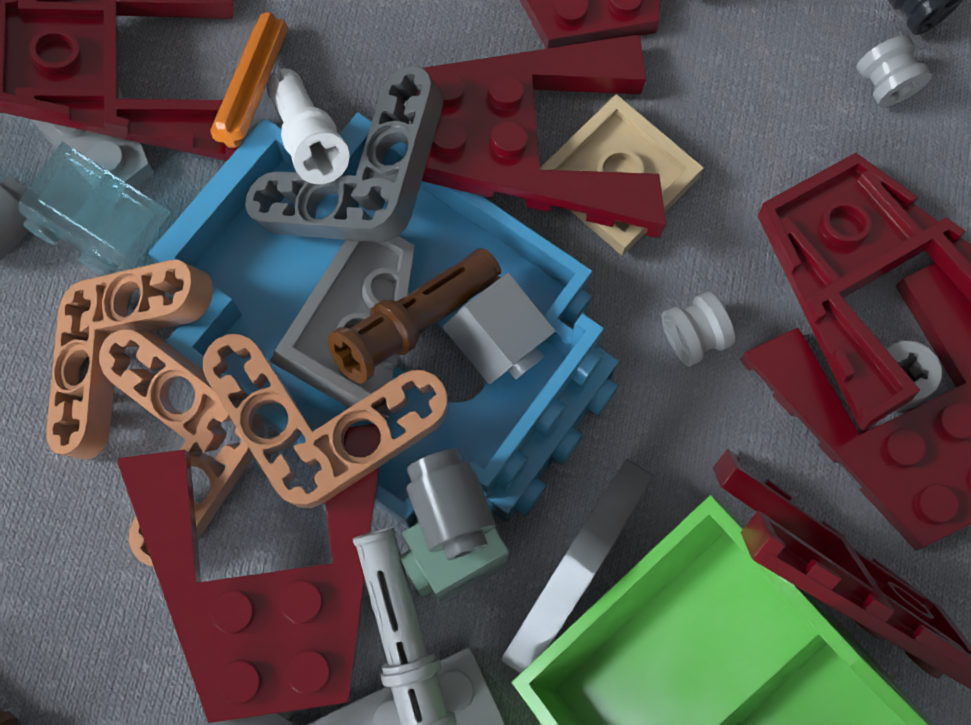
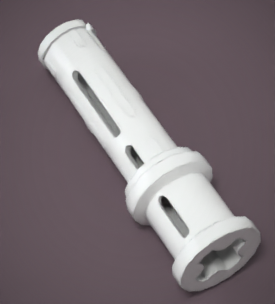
M279 69L284 78L280 82L273 72L267 81L266 90L284 122L281 137L285 149L292 156L296 172L303 180L311 184L323 185L335 181L348 167L350 154L346 142L337 133L336 125L329 114L313 105L297 72L291 69Z

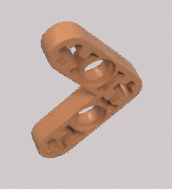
M168 260L82 280L73 284L65 292L58 310L46 429L47 442L53 452L68 457L90 460L95 458L104 449L111 429L114 384L103 374L99 363L100 349L104 340L111 333L121 329L153 331L188 324L198 320L206 312L212 300L213 284L208 273L181 260ZM140 288L139 303L134 312L128 316L129 300L134 291ZM165 292L174 294L173 300L166 298ZM89 356L90 364L88 368V373L86 374L84 380L79 384L78 376L80 367L84 360Z
M118 330L111 333L104 340L100 349L99 363L103 374L115 386L183 437L186 441L180 450L185 449L190 453L191 467L195 466L202 469L209 478L210 491L208 496L202 502L194 501L197 539H199L254 455L237 428L235 433L242 439L240 443L225 445L216 458L202 453V451L209 452L219 449L227 435V432L220 425L222 422L232 421L206 380L204 371L152 332L147 330ZM126 347H139L136 357L149 369H163L155 376L146 369H127L131 359L124 353ZM178 377L188 379L195 391V401L192 407L185 413L175 410L169 400V388L171 383ZM242 399L236 400L238 407L242 403ZM256 412L253 418V429L258 437L264 438V426L261 417ZM135 517L129 529V544L132 553L139 561L148 566H153L139 523Z
M228 334L220 337L207 348L203 357V371L206 380L275 491L285 501L300 508H313L333 498L435 431L445 421L449 412V399L443 383L434 374L424 370H411L399 375L313 431L266 355L250 338L240 334ZM235 352L242 359L251 356V359L244 364V369L253 384L260 390L248 396L242 385L231 375L221 376L229 368L225 360L229 354ZM269 380L271 386L268 388L261 389L264 386V384ZM416 387L421 394L432 390L436 394L429 401L432 413L421 419L419 414L413 411L398 419L396 422L405 433L394 439L389 424L376 409L387 403L388 409L393 416L407 406L408 400L405 393L409 389ZM246 398L238 407L236 400ZM269 403H277L284 406L288 414V424L285 430L279 436L272 439L258 437L253 429V418L256 411ZM360 421H368L375 424L381 433V441L377 450L367 457L349 455L344 447V435L347 429ZM301 434L304 435L306 442L294 445L293 448L300 459L310 467L320 463L322 468L314 476L318 487L310 493L300 486L290 488L289 482L294 480L296 472L288 458L280 454L274 462L270 459V454L288 449L298 440Z

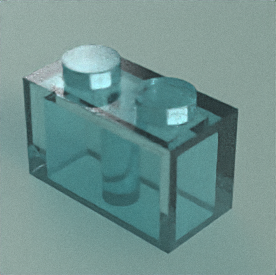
M61 141L19 201L18 209L20 214L27 217L23 223L26 229L52 245H57L59 240L62 239L82 252L78 260L100 276L133 269L170 214L169 210L63 141Z

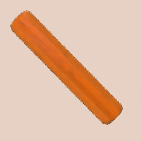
M271 12L261 14L255 24L210 130L212 138L217 142H224L228 148L240 146L243 138L246 137L288 31L284 19H276Z

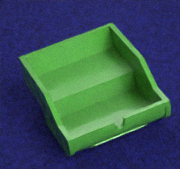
M712 495L708 496L512 681L514 687L542 725H935L841 623L826 613L809 593L752 560L740 533L745 527L744 523Z

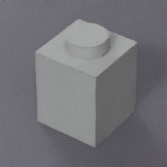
M506 273L464 305L443 326V329L489 385L506 371H509L515 380L522 376L545 357L537 346L556 332L509 273Z

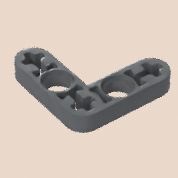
M408 66L397 70L386 80L381 90L356 176L341 175L335 181L321 185L311 184L294 172L267 173L259 177L251 185L245 202L247 213L269 232L281 235L368 242H386L398 237L406 229L413 213L443 108L444 97L441 89L421 67ZM403 141L409 143L405 156L394 165H384V157L393 145ZM338 194V204L335 210L325 218L316 219V209L319 203L329 195ZM284 196L295 204V208L289 203H281ZM385 202H388V205L384 210L383 207L385 205ZM359 204L366 210H377L373 218L363 209L359 208Z
M626 458L501 658L502 662L521 673L549 647L606 558L654 476L653 474Z

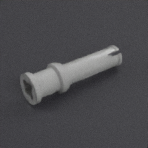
M395 526L353 538L387 658V663L382 665L383 686L391 687L401 725H458L455 713L446 710L437 677V672L442 669L440 658L435 656L434 650L426 649L412 591L409 587L404 565L400 560L401 554L395 535Z

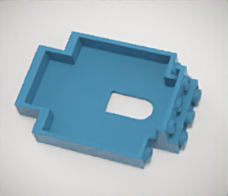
M358 112L339 134L346 142L350 154L348 167L342 175L356 176L372 123ZM263 118L148 253L155 263L181 260L208 273L212 280L213 295L206 312L196 321L179 325L166 341V343L202 370L203 357L207 348L216 339L228 334H240L250 338L270 362L275 349L345 241L343 239L275 234L269 232L247 213L245 206L246 196L251 185L259 177L271 172L297 173L293 165L292 156L283 145L282 129L266 118ZM403 142L393 145L384 157V165H394L405 156L408 146ZM421 181L411 219L406 229L399 235L415 245L407 295L449 267L451 268L462 261L463 258L470 255L474 250L483 248L488 250L498 261L501 268V274L498 276L502 277L509 273L556 332L537 346L545 357L522 376L515 380L510 372L506 371L490 385L486 382L483 389L474 398L464 402H449V412L446 419L435 431L381 465L379 468L376 505L408 529L411 528L417 521V517L406 489L407 485L411 483L407 467L417 460L436 452L458 448L464 462L473 463L491 512L507 523L516 510L526 516L539 500L547 487V484L539 478L552 460L563 465L573 453L583 437V434L576 430V427L590 410L599 416L619 387L618 384L611 380L619 361L598 347L604 328L584 315L593 299V296L587 292L593 272L591 269L483 196ZM338 194L329 195L319 203L316 209V219L325 218L335 210L338 204ZM284 196L281 203H289L295 208V204ZM385 202V205L383 207L384 210L386 209L388 202ZM359 204V208L363 209L373 218L377 210H366ZM461 306L460 308H458L457 310H455L454 312H452L451 314H449L448 316L434 324L441 328L443 331H445L443 329V326L463 306ZM564 322H567L571 326H574V329H571L569 326L564 324ZM234 352L225 358L229 368L221 376L231 375L242 385L249 396L251 393L260 390L253 384L244 369V364L251 359V356L242 359ZM271 363L313 431L349 408ZM396 367L393 371L392 380L405 372ZM269 380L264 384V386L261 389L268 388L271 386ZM416 387L409 389L405 393L408 400L407 406L393 416L390 413V417L387 420L394 439L405 433L396 421L413 411L418 413L421 419L429 416L432 413L429 401L436 394L431 391L421 394ZM269 403L256 411L261 420L281 434L288 424V414L284 406L277 403ZM360 421L351 425L350 427L369 425L373 423H370L368 421ZM301 434L294 445L306 442L303 434Z

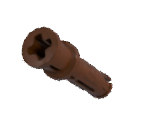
M478 248L463 258L462 261L451 268L449 267L406 297L398 301L382 300L371 308L370 316L350 329L339 327L328 335L329 351L334 362L350 380L363 384L374 376L376 366L394 354L404 356L413 350L418 342L419 334L425 329L439 322L501 277L498 275L501 274V268L498 261L488 250Z

